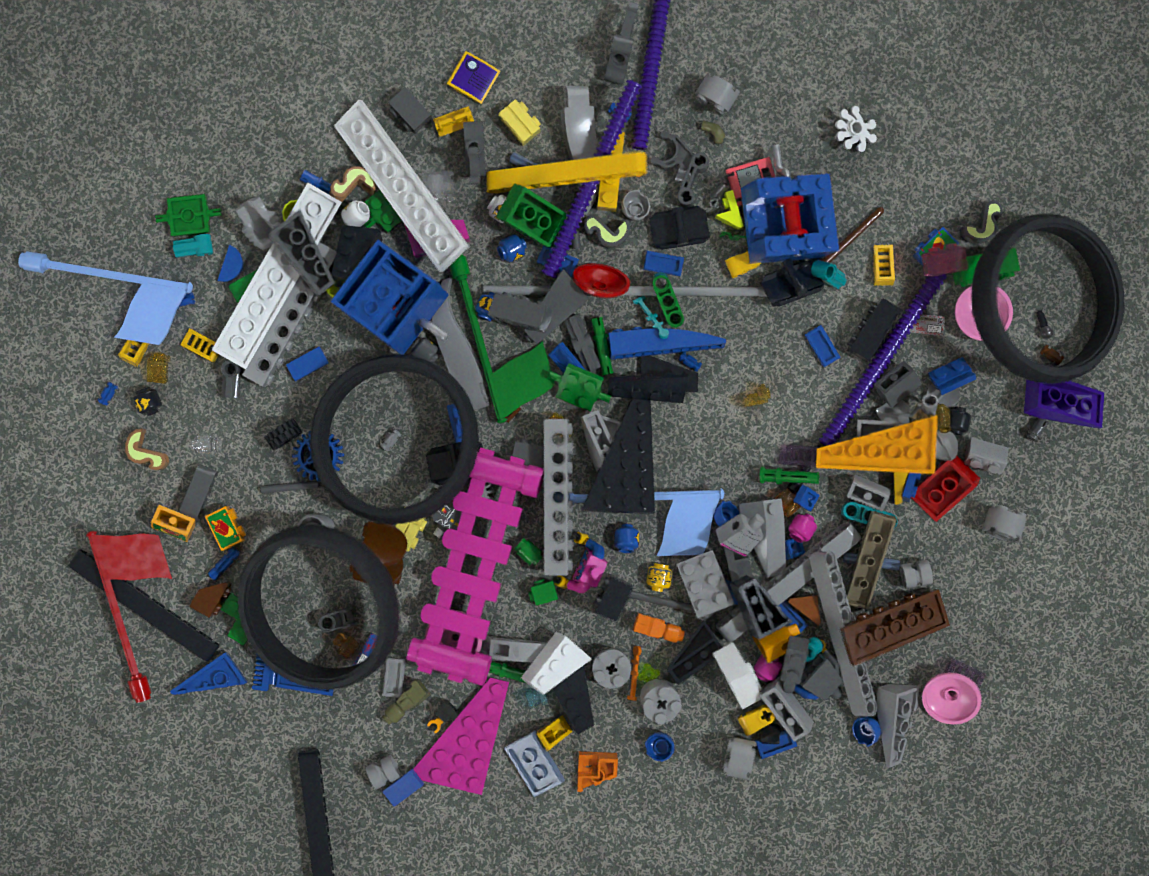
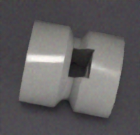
M927 559L916 561L915 565L912 563L900 565L901 579L905 589L914 588L917 584L921 586L933 584L932 570Z
M392 755L382 758L379 764L374 762L366 766L367 775L375 789L385 786L386 781L393 782L401 778L400 770Z

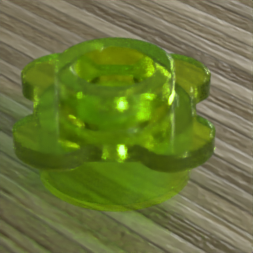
M649 663L643 665L642 672L638 674V679L646 683L660 676V670L654 669Z

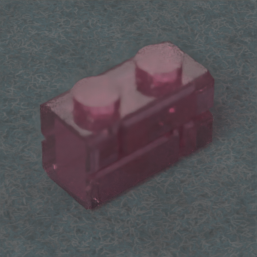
M955 243L945 245L946 249L940 250V247L928 249V253L921 255L922 264L924 265V276L935 277L967 270L968 264L965 248L958 247Z

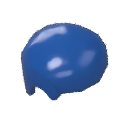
M722 501L716 507L714 520L720 527L737 515H740V513L731 501Z
M868 716L859 717L853 723V735L859 744H865L866 747H869L878 741L881 729L875 719Z
M663 732L651 734L644 744L647 755L655 761L663 762L668 760L675 751L673 739Z

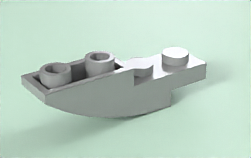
M487 636L486 640H482V647L479 653L490 655L492 659L533 662L547 643Z

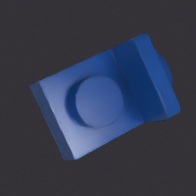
M802 484L793 502L797 506L811 512L820 495Z

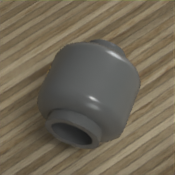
M418 338L409 350L412 352L411 356L419 357L432 363L439 357L436 354L438 347L427 338L421 340Z

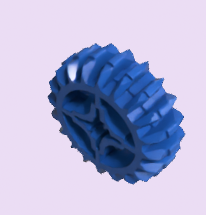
M308 431L309 438L303 434L304 442L297 440L296 442L300 447H293V450L298 451V454H292L293 458H298V461L293 462V464L301 465L297 468V472L305 470L302 474L303 477L310 474L309 480H313L316 475V480L320 481L317 472L308 468L310 465H313L310 447L311 431ZM330 434L329 451L333 450L332 464L336 471H340V468L336 465L337 463H344V461L338 460L339 457L345 456L344 453L338 452V450L343 449V446L337 447L336 445L340 440L332 441L335 435ZM306 446H308L310 457L304 462L303 453Z

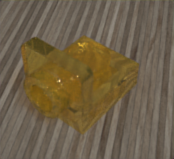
M161 352L151 354L147 360V382L167 383L168 363L171 356Z
M765 384L759 385L761 396H758V393L746 395L747 398L743 400L744 408L767 404L768 399H771L769 387L766 388Z

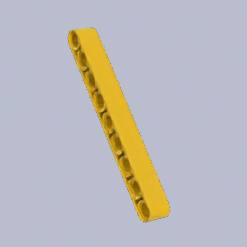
M633 152L486 172V192H510L514 183L527 189H537L641 176L647 174L646 153Z

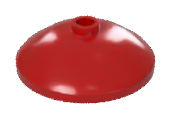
M583 264L578 266L573 273L575 284L582 291L596 298H616L625 294L630 287V280L626 274L604 264Z

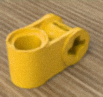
M748 251L725 260L732 278H736L740 274L743 275L761 264H750Z
M764 704L746 712L745 716L740 715L737 720L745 735L749 736L771 724L775 719V715ZM766 710L767 713L771 712L769 714L770 717L766 718L765 716H763V711Z

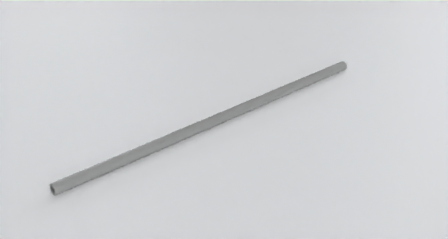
M484 285V294L488 295L489 292L498 294L507 292L512 295H546L551 286ZM630 286L629 290L621 296L657 295L653 286ZM672 286L676 296H766L762 287Z

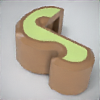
M353 166L345 171L342 183L337 179L333 181L329 195L343 202L354 188L359 185L372 196L377 185L365 168Z
M136 429L131 432L125 443V453L128 459L139 464L151 462L149 468L153 470H163L169 465L167 454L142 448L146 429Z

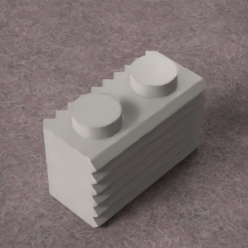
M971 437L966 445L964 464L1000 475L1008 463L1009 448Z
M854 475L847 497H851V500H858L862 504L865 503L869 507L872 506L873 509H880L881 512L884 510L889 499L891 489Z

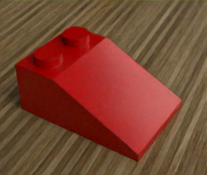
M956 455L951 461L942 460L935 467V474H928L917 486L915 498H911L937 522L978 486L980 477Z

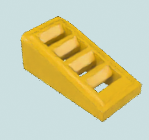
M874 245V286L894 285L893 245ZM878 252H889V255H878ZM879 260H889V262L879 263ZM879 268H889V270L879 271Z
M189 328L181 346L213 363L216 362L219 356L214 351L207 355L211 345H215V341ZM192 334L195 335V338L191 345H188L187 343L190 340ZM201 338L202 340L200 344L198 345L197 349H195L194 346L196 345L198 339ZM205 341L208 342L204 351L201 352L200 350L202 349Z
M127 340L118 356L121 360L138 367L149 343L143 342L140 344L136 341ZM131 345L139 348L138 351L130 348ZM130 352L134 354V358L128 356L127 353Z
M894 472L895 505L902 504L903 502L902 495L909 475L907 472Z

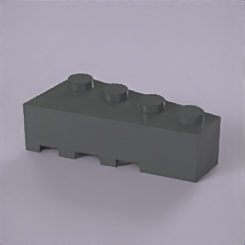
M301 210L297 211L269 233L268 237L317 297L334 284L333 278L319 252V248L311 235Z

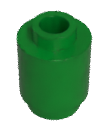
M525 538L514 548L517 552L516 554L529 566L532 563L536 565L542 559L540 555L542 551Z

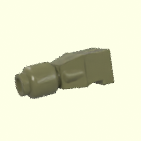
M420 680L412 682L410 684L412 687L408 691L403 692L399 699L385 710V714L382 717L389 725L397 723L405 715V711L419 706L431 695Z

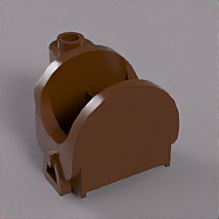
M365 522L362 534L365 537L363 543L384 564L394 586L395 584L399 585L404 566L403 558L408 546L405 535L400 529L390 524ZM350 564L349 572H353V579L366 583L359 572Z

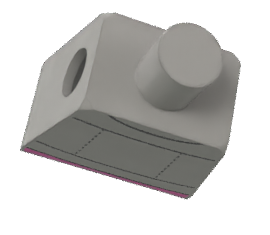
M742 514L737 515L716 529L720 545L743 556H747L763 539L760 526L764 524V519L759 514H756L751 519Z

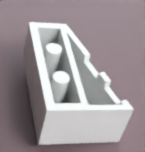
M555 632L521 679L534 690L545 694L589 662L591 658L569 638Z
M733 642L713 653L742 709L762 699L760 691L763 689L749 662H744Z

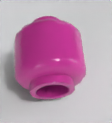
M807 513L796 515L788 528L790 537L799 543L809 541L817 529L814 517Z
M761 654L754 665L755 675L764 682L774 681L782 670V664L779 661L780 657L767 663Z

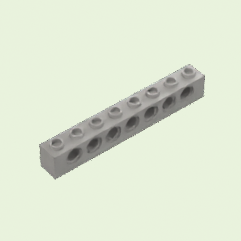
M319 242L317 245L319 252L326 262L329 272H331L334 266L336 251ZM301 276L296 281L243 373V376L265 388L273 382L275 378L273 373L276 368L279 369L284 362L282 357L285 352L291 350L295 334H300L304 318L308 319L313 309L311 306L313 302H317L321 295L317 297ZM306 294L307 301L300 304L298 302L299 296ZM297 311L298 317L291 321L289 319L290 312ZM287 327L288 335L281 337L280 330ZM273 344H278L279 351L276 354L270 352ZM263 361L269 362V368L266 371L261 369Z
M544 419V575H569V571L573 570V559H569V551H573V540H569V532L573 531V521L569 520V512L573 511V502L569 501V493L573 491V483L569 481V474H572L573 464L569 462V454H572L573 451L572 443H569V435H572V423H569V419ZM556 433L563 435L564 440L561 444H556L553 440ZM557 452L561 453L564 457L563 462L560 464L556 463L553 458ZM556 472H561L564 476L561 483H557L554 480ZM559 491L563 494L564 499L562 502L554 500L555 492ZM556 511H561L564 515V519L561 522L554 519ZM555 531L563 532L564 538L562 541H557L554 538ZM555 550L563 552L564 558L562 560L555 559Z

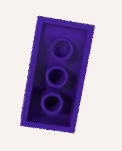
M1026 379L1025 414L1041 419L1102 428L1104 392L1072 381L1050 384Z

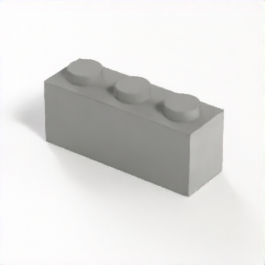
M778 677L764 686L760 697L795 742L810 733L814 722L792 693L787 694L784 692V682Z

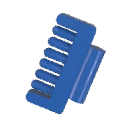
M258 655L256 659L262 661V659ZM256 661V665L262 666H255V669L263 671L254 672L256 674L254 679L257 680H254L253 683L258 685H253L252 689L268 691L270 684H276L277 673L264 662Z

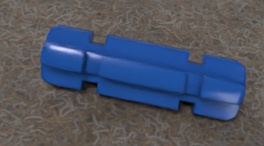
M231 547L228 554H225L216 563L215 568H212L208 575L213 580H217L221 576L220 573H223L233 563V559H236L240 552L236 548Z

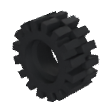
M291 419L273 429L265 436V439L274 451L298 437L302 430L296 421Z

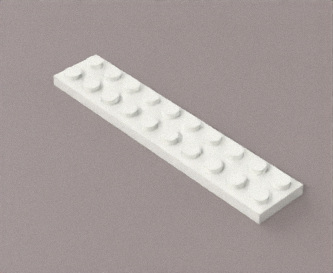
M358 100L334 127L438 271L444 272L469 245L363 100Z
M307 183L288 218L301 210L311 235L318 245L342 202ZM274 243L212 348V351L244 369L248 367L300 276Z

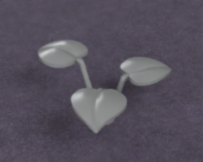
M931 384L927 394L922 399V404L919 403L911 413H909V405L901 400L892 408L887 403L876 408V414L881 421L909 422V417H912L919 409L927 415L935 416L937 405L939 404L945 408L954 406L959 401L960 391L957 388L941 396L940 391L936 389L934 384ZM948 430L941 431L940 433L937 431L936 458L953 460L958 452V441L955 435Z

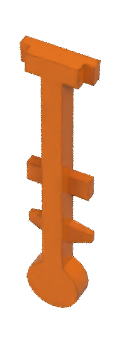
M640 646L633 647L634 660H631L633 663L630 696L627 695V699L637 701L635 694L639 656L642 652Z

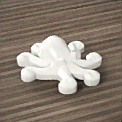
M858 106L850 109L851 115L848 114L846 109H843L839 113L840 118L843 120H838L835 123V127L840 129L836 133V140L843 141L844 138L851 137V139L843 142L844 148L847 150L851 149L852 144L859 141L856 150L863 152L866 148V140L869 143H874L877 139L875 134L870 135L867 129H874L876 122L871 119L868 123H864L859 114Z

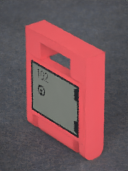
M770 157L725 170L726 174H735L728 177L735 199H742L741 188L758 178H764L762 170L769 168L771 178L775 177ZM742 201L737 202L738 207L743 205Z

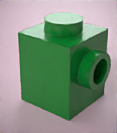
M545 579L533 582L534 586H531V591L528 592L531 603L535 602L536 606L558 600L553 580L545 582Z

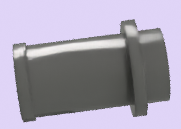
M1037 418L1031 430L1027 431V437L1034 442L1040 440L1041 434L1049 424V421Z

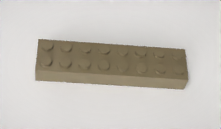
M871 511L846 591L849 605L869 609L896 523L894 516Z

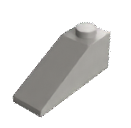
M599 410L582 416L581 421L589 455L598 472L605 459V454L610 448L612 439Z

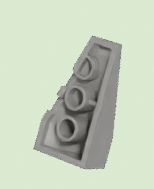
M782 499L738 504L740 514L750 519L759 514L764 519V524L760 526L763 539L754 549L766 576H777L786 569Z
M887 684L878 687L876 693L877 714L886 767H893L902 761L907 744V739L904 738V735L913 723L909 721L912 710L916 711L918 706L920 687L917 685Z

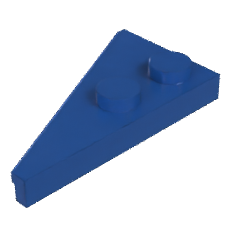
M225 652L170 692L174 695L243 685L248 681L230 655Z

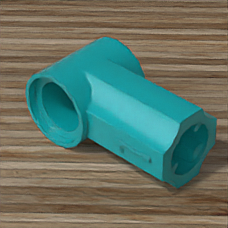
M201 234L194 236V238L173 241L175 257L212 255L211 234Z
M816 260L811 267V273L814 277L822 279L833 288L839 289L845 286L847 281L845 274L838 270L835 264Z

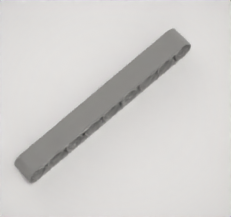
M850 521L844 522L765 584L763 588L777 605H780L814 578L810 564L812 553L833 551L836 559H838L860 541V534ZM739 606L716 624V629L728 643L736 640L748 630Z
M833 551L814 552L810 556V564L852 714L856 717L874 716L877 712V703L866 664L863 662L859 665L851 666L839 629L851 624L854 620L836 556Z

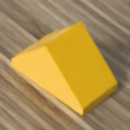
M562 715L538 730L537 736L548 751L573 731Z

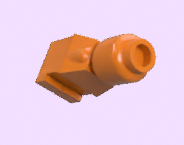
M639 612L632 629L635 632L657 639L663 636L664 640L673 643L682 642L685 631L680 626L671 623L666 625L664 620Z

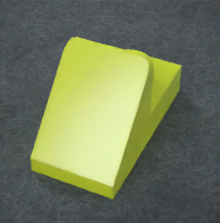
M733 190L725 192V198H722L724 208L729 211L717 214L715 218L737 230H741L744 225Z

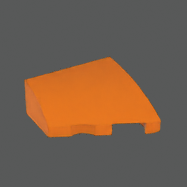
M579 752L577 792H582L584 788L593 784L597 786L604 780L616 778L618 767L617 753Z

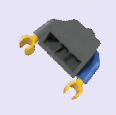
M821 640L823 643V650L821 652L823 654L819 653L803 670L800 684L795 685L794 692L804 699L817 700L821 698L822 700H827L830 696L833 699H838L842 694V690L838 688L843 680L840 677L841 672L837 657L829 649L825 648L826 643Z

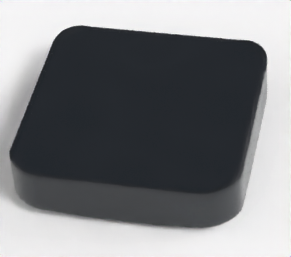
M767 725L761 728V743L779 744L780 726Z

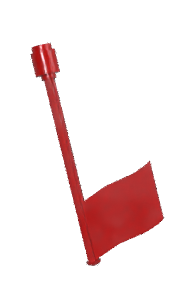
M90 531L86 534V537H88L131 673L130 680L127 683L132 698L135 699L136 703L149 700L152 692L147 676L139 673L110 579L139 580L156 577L172 579L159 535L141 533L108 536L96 535V531Z

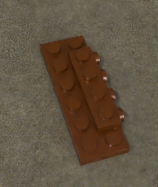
M933 589L921 595H915V593L903 596L904 600L900 602L899 600L888 602V607L885 608L883 606L873 608V613L869 615L867 613L858 614L856 620L852 621L851 624L839 628L851 666L859 665L950 626L939 589Z

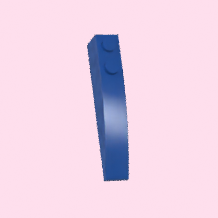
M634 327L630 331L616 329L608 335L611 360L724 348L726 339L705 333L678 329H667L669 336L666 339H662L659 337L658 329H642V327Z

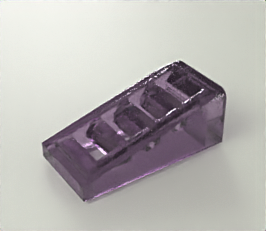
M781 445L779 464L816 468L818 447ZM788 450L791 451L790 460H787ZM796 451H798L797 460H795ZM804 452H806L805 461H803Z
M950 657L943 673H953L957 664L959 667L956 673L960 674L962 669L966 668L963 675L967 677L969 671H972L969 678L972 681L976 674L979 675L975 684L980 688L986 674Z

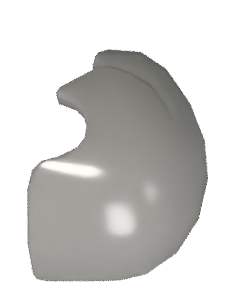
M640 190L629 191L624 195L621 204L624 215L633 221L643 220L649 214L651 207L648 197L643 195Z

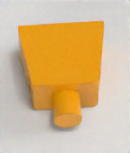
M795 623L788 627L784 626L762 639L754 636L752 638L767 663H770L786 653L789 637L799 635L800 630Z

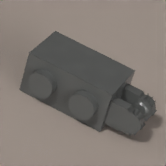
M795 636L789 637L781 674V680L784 681L783 690L787 694L794 692L795 685L801 682L808 653L809 639Z

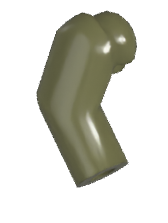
M703 120L701 130L711 132L714 136V143H723L725 133L720 125Z

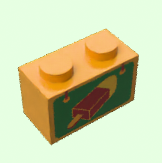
M161 505L158 506L151 520V528L185 542H188L195 527V519Z
M225 506L205 516L221 551L246 541L244 538L246 536L245 530L241 525L238 526L236 521L238 516L233 508L230 509L229 506Z

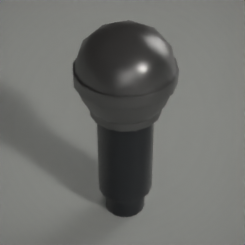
M1037 311V318L1041 327L1040 336L1043 339H1049L1053 336V330L1048 326L1043 311Z

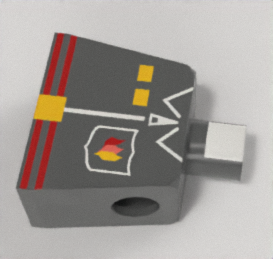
M453 500L433 514L432 520L437 522L438 525L432 533L440 539L443 538L446 530H457L462 512L454 509Z

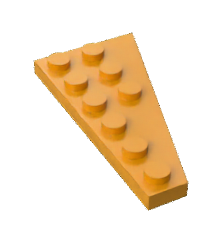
M938 415L817 448L816 468L935 474Z

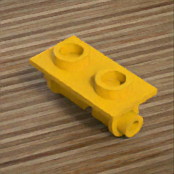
M468 106L435 118L433 121L439 137L464 129L463 122H473L474 119Z

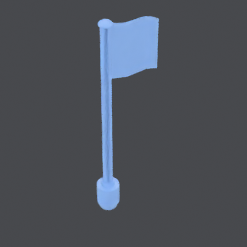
M29 251L22 252L19 256V267L27 271L44 273L49 268L140 283L141 286L131 301L123 325L114 338L160 345L170 330L179 305L185 295L193 290L191 282L187 284L50 261L46 254Z
M720 488V490L654 492L655 500H673L666 517L663 541L656 556L703 554L709 541L712 518L719 499L721 498L722 500L724 498V490ZM559 491L555 492L554 500L562 502L564 499L563 494ZM569 493V501H572L573 504L584 503L588 494Z

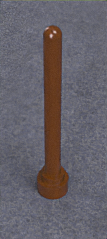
M878 207L839 244V251L817 260L831 263L884 213V208Z

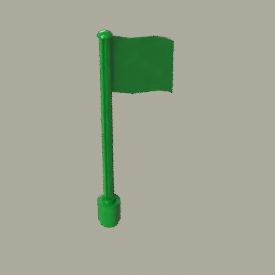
M462 253L449 266L452 279H456L460 284L498 421L496 422L502 424L507 421L505 417L521 405L545 394L555 383L554 380L548 378L551 368L543 341L531 351L510 360L497 371L492 372L467 283L468 276L471 274L466 256Z

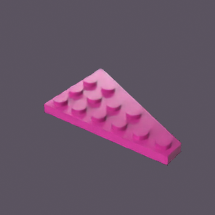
M493 677L489 678L459 716L414 767L413 770L422 781L482 795L509 681Z

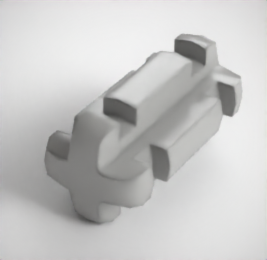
M393 428L392 433L389 432L383 440L384 443H380V446L388 452L390 450L389 447H393L398 441V436L401 437V433Z

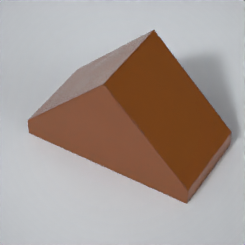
M817 595L787 598L786 601L819 626L821 619Z

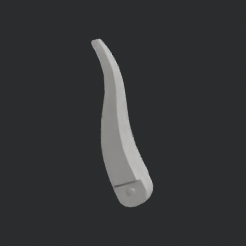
M566 85L564 89V109L560 111L570 161L594 158L593 154L597 152L596 148L598 146L594 106H589L588 87ZM600 183L596 185L597 189L593 191L595 194L591 196L592 201H589L590 205L586 207L587 212H584L585 216L596 200Z
M449 277L440 284L449 296L432 317V323L448 334V338L445 341L436 336L438 345L449 373L463 387L470 398L474 410L489 406L485 389L488 387L474 349L454 317L450 302L452 278Z

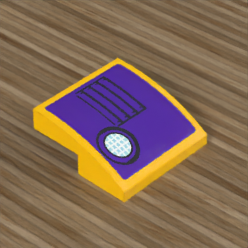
M465 51L446 84L459 93L465 94L475 102L482 104L500 71Z

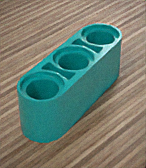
M847 502L841 507V514L844 518L867 525L868 521L865 519V513L867 511H875L894 516L896 518L894 528L898 524L897 517L894 514L885 511L880 512V510L869 506ZM849 505L855 508V513L852 516L846 513V508Z

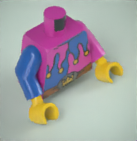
M577 532L580 535V540H573L575 543L585 545L583 553L570 581L562 575H557V577L561 578V582L554 584L562 589L567 588L578 593H585L590 588L598 586L607 566V560L604 557L605 551L601 545L589 539L587 534Z

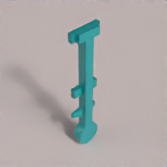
M645 296L633 300L632 302L636 305L639 304L648 316L646 318L647 321H652L654 324L652 327L658 329L659 337L662 339L668 338L669 331L661 326L663 322H658L656 320L658 315L656 313L652 314L644 304Z

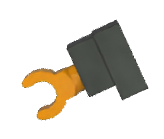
M446 699L435 712L438 717L430 720L427 726L429 727L432 723H435L437 729L434 733H437L441 729L443 722L446 723L449 718L454 721L460 712Z

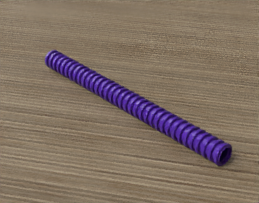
M654 0L655 3H653L654 9H652L653 14L651 15L652 20L649 27L651 32L648 33L650 38L647 39L648 44L646 47L648 49L645 51L647 55L644 58L646 61L643 64L645 67H643L644 73H642L643 79H641L642 89L639 91L640 96L637 103L639 108L636 109L638 114L635 115L637 119L634 121L636 125L633 127L635 131H633L632 135L634 137H632L633 143H631V147L637 150H645L648 147L646 144L648 143V132H650L651 114H653L651 109L654 108L652 103L655 102L653 97L656 96L654 91L657 90L655 85L658 83L656 80L659 77L657 74L660 71L658 68L660 67L661 50H663L662 44H664L663 39L665 38L663 33L666 32L664 27L667 26L665 21L668 20L667 15L669 12L667 10L670 7L668 4H670L671 0Z
M632 80L626 81L627 85L623 87L625 90L621 92L622 97H619L620 101L616 103L617 108H614L613 111L615 112L611 114L612 119H609V125H606L607 130H604V136H601L602 141L598 143L600 146L596 148L597 152L593 154L595 157L612 155L611 151H614L615 148L613 147L617 145L616 140H619V134H622L621 129H624V123H627L626 118H629V112H632L631 107L635 105L633 102L637 100L636 96L640 94L641 84ZM599 181L582 183V186H579L578 189L580 190L576 192L577 197H574L573 200L575 201L571 203L572 208L568 210L570 213L566 215L567 219L563 221L565 224L561 226L560 235L556 237L557 242H554L555 246L551 248L552 253H549L550 257L546 259L548 262L544 264L545 268L541 270L543 274L557 278L556 274L560 272L559 267H562L561 263L565 261L563 258L567 256V250H570L568 247L572 245L571 240H574L575 237L573 236L577 234L576 229H579L580 226L578 225L582 223L581 218H584V212H587L586 207H589V201H592L591 196L595 194L593 191L597 189L596 185L600 183Z
M937 269L931 270L932 274H929L928 279H925V284L921 285L922 289H919V293L915 294V299L911 300L912 304L908 305L909 308L905 309L906 313L901 315L902 319L900 318L898 320L899 323L895 324L896 328L891 330L892 334L889 333V338L885 339V343L881 345L882 348L878 350L879 353H876V357L872 358V363L868 364L869 368H866V372L862 373V378L858 379L859 383H856V387L852 388L853 392L848 394L849 398H846V402L842 403L843 407L838 409L839 413H836V417L832 418L833 422L828 424L829 428H826V432L822 433L823 437L818 439L824 446L837 443V438L840 439V434L844 433L843 429H846V425L850 424V419L854 418L853 414L857 413L856 410L860 409V404H863V400L867 399L866 395L871 393L870 389L874 388L873 385L877 382L876 380L881 378L880 374H883V370L887 369L886 365L891 363L890 359L892 360L894 358L893 355L897 354L896 350L901 348L900 344L902 345L904 343L903 340L907 339L906 335H909L910 330L914 328L913 325L917 324L916 320H919L920 315L924 313L923 310L927 309L926 305H929L930 300L934 298L933 295L937 294L936 290H939L940 285H943V280L947 279L943 272Z

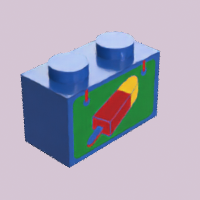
M944 227L939 230L935 228L928 235L930 239L925 244L921 242L914 248L916 253L913 257L928 272L959 244Z

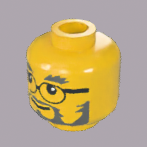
M654 563L653 566L648 568L646 584L652 586L651 590L663 592V588L667 589L671 586L673 572L669 569L668 565Z

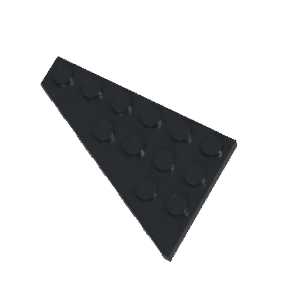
M630 400L626 408L627 411L621 419L622 422L610 443V448L605 454V459L594 478L592 487L589 489L584 505L581 507V512L655 513L651 400Z

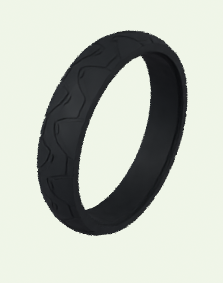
M1036 214L1020 218L1005 226L985 247L978 260L972 279L971 305L973 317L975 318L974 321L978 333L986 348L1000 364L1012 373L1039 383L1054 384L1067 382L1083 376L1094 369L1113 347L1119 335L1124 317V287L1119 267L1114 260L1115 258L1100 237L1088 227L1069 217L1054 214ZM1031 231L1048 232L1070 243L1084 258L1095 282L1097 317L1092 335L1084 349L1073 360L1060 367L1046 366L1026 356L1009 337L998 308L997 285L1003 261L1013 245Z
M400 354L383 355L364 360L338 376L325 391L318 403L310 433L313 464L320 481L331 497L356 516L383 524H403L421 520L436 513L450 503L468 481L476 462L479 446V429L475 410L470 398L458 381L446 370L428 360ZM395 371L420 374L438 383L450 396L456 407L462 430L461 449L457 463L445 483L432 495L420 502L399 508H382L369 505L354 496L343 485L335 472L329 451V434L332 420L343 399L363 381L382 373Z
M294 526L279 531L267 538L257 547V550L253 552L245 564L238 589V610L242 628L257 655L273 671L279 673L280 676L309 688L340 689L366 679L385 662L395 644L399 631L400 609L398 596L392 578L384 564L360 540L348 533L328 526ZM294 545H311L324 548L345 559L359 572L372 593L378 615V630L375 644L364 661L344 668L320 667L297 657L278 640L266 620L261 602L263 573L270 558L276 551Z

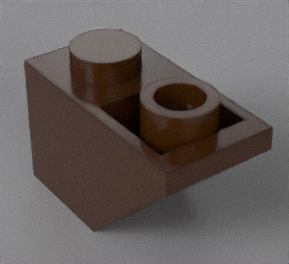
M228 581L199 589L189 607L208 618L214 615L217 616L222 608L220 603L223 598L227 599L232 591L230 588L232 583Z

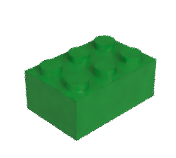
M514 183L496 218L538 244L550 248L564 223V219H566L567 213L526 187Z
M1011 248L1005 257L998 281L1010 279V277L1015 276L1014 273L1020 271L1016 248ZM981 254L958 258L951 263L955 285H961V288L972 286L974 271Z

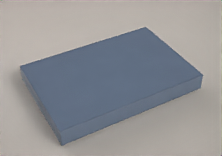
M535 730L504 747L534 797L565 781Z

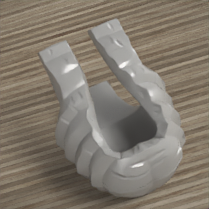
M260 196L253 197L243 202L235 210L243 224L242 232L245 233V237L249 239V242H252L254 246L260 249H269L273 242L268 235L281 223L277 213L269 211Z

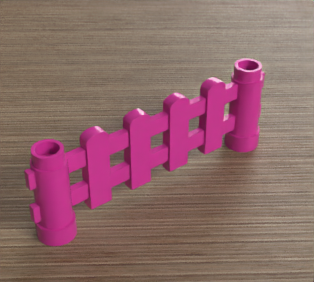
M481 447L470 475L472 479L468 493L460 491L453 499L454 509L461 511L462 514L457 530H446L442 538L443 546L451 549L447 566H438L432 573V583L440 586L436 605L426 604L421 611V620L424 623L430 624L427 637L423 640L412 639L407 653V660L416 662L418 671L432 674V671L436 670L449 674L448 680L462 683L463 679H467L470 683L484 686L490 670L492 656L479 652L472 653L471 650L475 638L486 640L491 621L481 618L485 601L497 602L502 583L491 581L496 562L507 565L512 546L503 544L502 541L507 525L518 527L523 509L513 506L516 492L519 491L523 495L537 498L544 479V468L531 464L529 466L524 465V459L511 456L510 461L494 456L495 451ZM486 482L502 487L498 502L482 497ZM477 516L493 520L488 539L472 535ZM466 554L482 558L477 576L461 572ZM455 591L471 595L466 614L450 609ZM444 629L461 633L457 648L441 644Z

